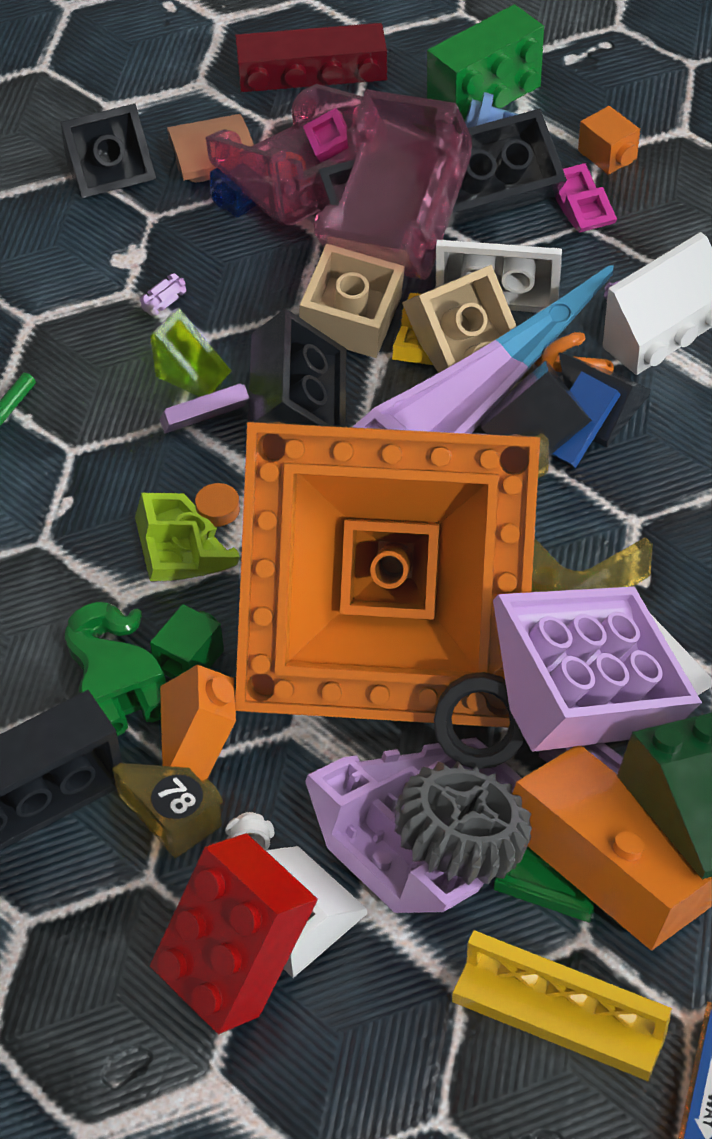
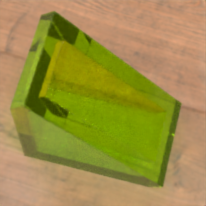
M180 308L175 309L150 335L156 377L196 396L202 397L213 393L232 372Z

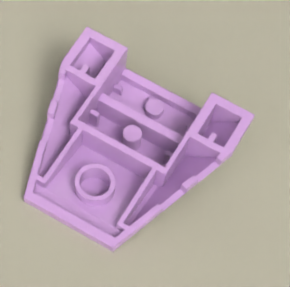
M476 737L461 740L470 747L477 749L488 748ZM439 743L424 745L421 752L400 755L398 749L384 751L382 758L360 761L357 755L343 757L308 774L305 781L327 849L394 913L444 912L477 893L484 884L476 878L468 886L462 877L454 876L448 882L444 872L435 870L429 873V865L425 861H412V850L400 847L401 837L394 832L396 826L395 806L399 795L402 794L404 785L409 781L410 777L419 774L422 767L434 769L438 762L444 763L449 768H452L456 761L445 754ZM505 762L494 768L479 769L480 773L487 776L496 773V781L500 784H512V792L516 781L522 778ZM463 766L464 769H469V770H472V769H473V768H470V767H467V766Z

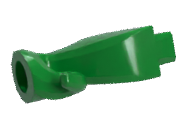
M95 602L83 606L71 615L65 629V641L70 656L84 670L79 684V692L90 691L115 728L117 736H119L128 729L125 715L141 710L146 722L153 723L161 720L160 686L166 683L165 676L156 658L147 650L128 643L100 639L106 632L116 636H125L135 632L141 622V610L133 609L128 616H125L115 605Z

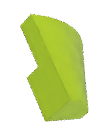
M141 493L135 520L150 581L194 578L238 565L240 556L237 549L233 547L227 550L215 538L217 528L209 519L197 513L195 504L184 493Z

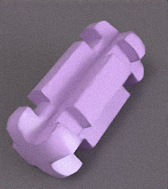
M175 273L169 274L167 276L169 280L163 279L147 292L149 296L147 294L142 295L140 301L143 311L151 316H156L159 314L158 309L163 311L179 298L177 294L183 295L186 292L183 278H179Z

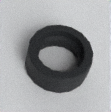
M486 672L466 674L451 682L439 697L434 716L436 739L445 754L454 761H458L461 765L474 768L476 765L478 769L494 768L511 759L522 746L524 737L510 711L506 682L503 677ZM485 692L495 695L504 703L509 712L510 724L507 734L499 743L490 748L477 749L467 746L458 739L453 730L452 714L454 707L462 698L471 693Z

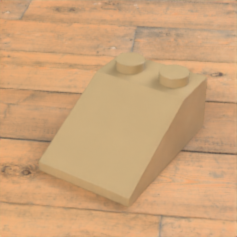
M492 265L402 302L418 342L438 373L517 327ZM533 365L514 385V387L517 384H519L524 378H526L531 372L534 371Z

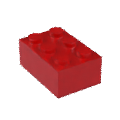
M247 833L205 846L151 961L150 967L219 1035L260 1017L318 898Z

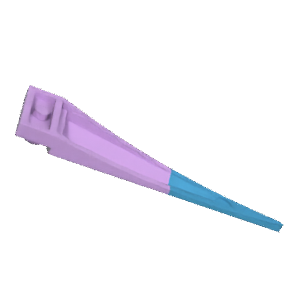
M613 265L607 266L530 319L468 357L374 407L353 427L472 434L486 416L543 354L544 349L561 334L613 275Z

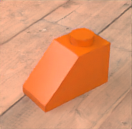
M196 665L160 686L162 772L167 775H186L192 777L201 785L207 781L236 722L234 678Z

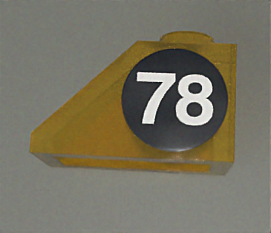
M120 763L112 768L117 793L175 859L222 826L220 804L223 801L219 791L208 779L201 781L190 768Z

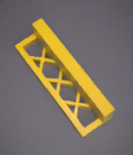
M473 930L467 944V963L452 993V1002L646 1081H649L665 1041L672 1011L671 1007Z

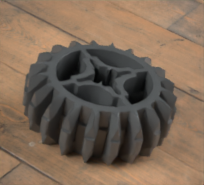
M458 761L452 768L447 767L441 762H438L434 769L422 767L419 774L411 776L404 785L402 794L399 795L395 806L396 826L394 832L401 837L400 847L412 850V861H425L429 865V873L435 870L446 873L448 882L454 876L462 877L468 886L476 878L485 884H489L494 877L504 879L506 874L511 869H515L517 864L521 862L531 839L530 832L532 827L529 821L531 813L522 808V797L512 795V784H500L496 781V773L489 776L479 772L477 765L472 770L464 769Z

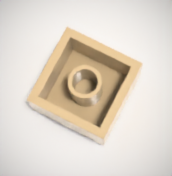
M326 243L299 305V317L345 347L346 350L377 358L402 296L405 266Z

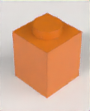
M607 106L580 121L578 151L609 175L637 159L640 128L611 106Z

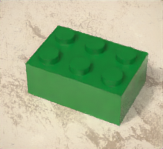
M514 4L427 50V110L452 131L456 132L463 129L471 100L481 101L484 92L494 95L492 107L500 109L540 87L544 25Z

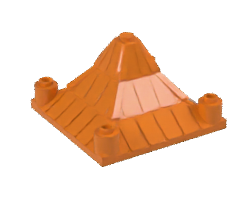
M247 422L235 710L434 723L439 697L451 682L466 674L480 672L494 674L505 679L493 600L498 594L530 593L532 590L540 437L517 434L491 435L298 425L281 422ZM485 692L471 693L462 698L454 707L452 724L509 728V712L504 703L495 695Z

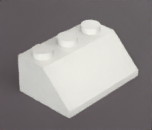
M700 232L608 288L603 348L635 375H638L650 366H657L666 356L680 347L690 345L696 337L712 328V247L706 235Z
M437 240L436 288L492 265L510 310L539 313L558 300L562 249Z

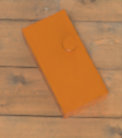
M574 746L516 781L512 795L521 796L522 808L531 813L529 821L532 829L528 847L651 951L712 907V877L700 878L617 777V774L583 746Z

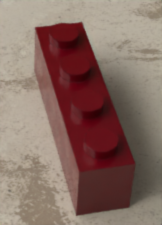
M382 23L236 34L241 92L387 80V48Z

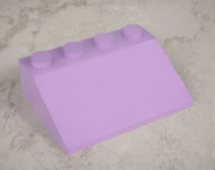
M635 587L498 594L493 600L509 708L532 752L630 740L633 731L683 720L702 703Z

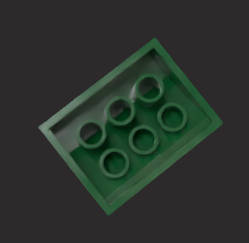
M712 713L633 731L617 777L700 878L712 877Z

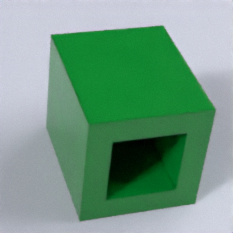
M182 604L150 642L152 655L158 661L164 675L174 679L196 665L209 669L224 651L221 623L205 611L198 612Z

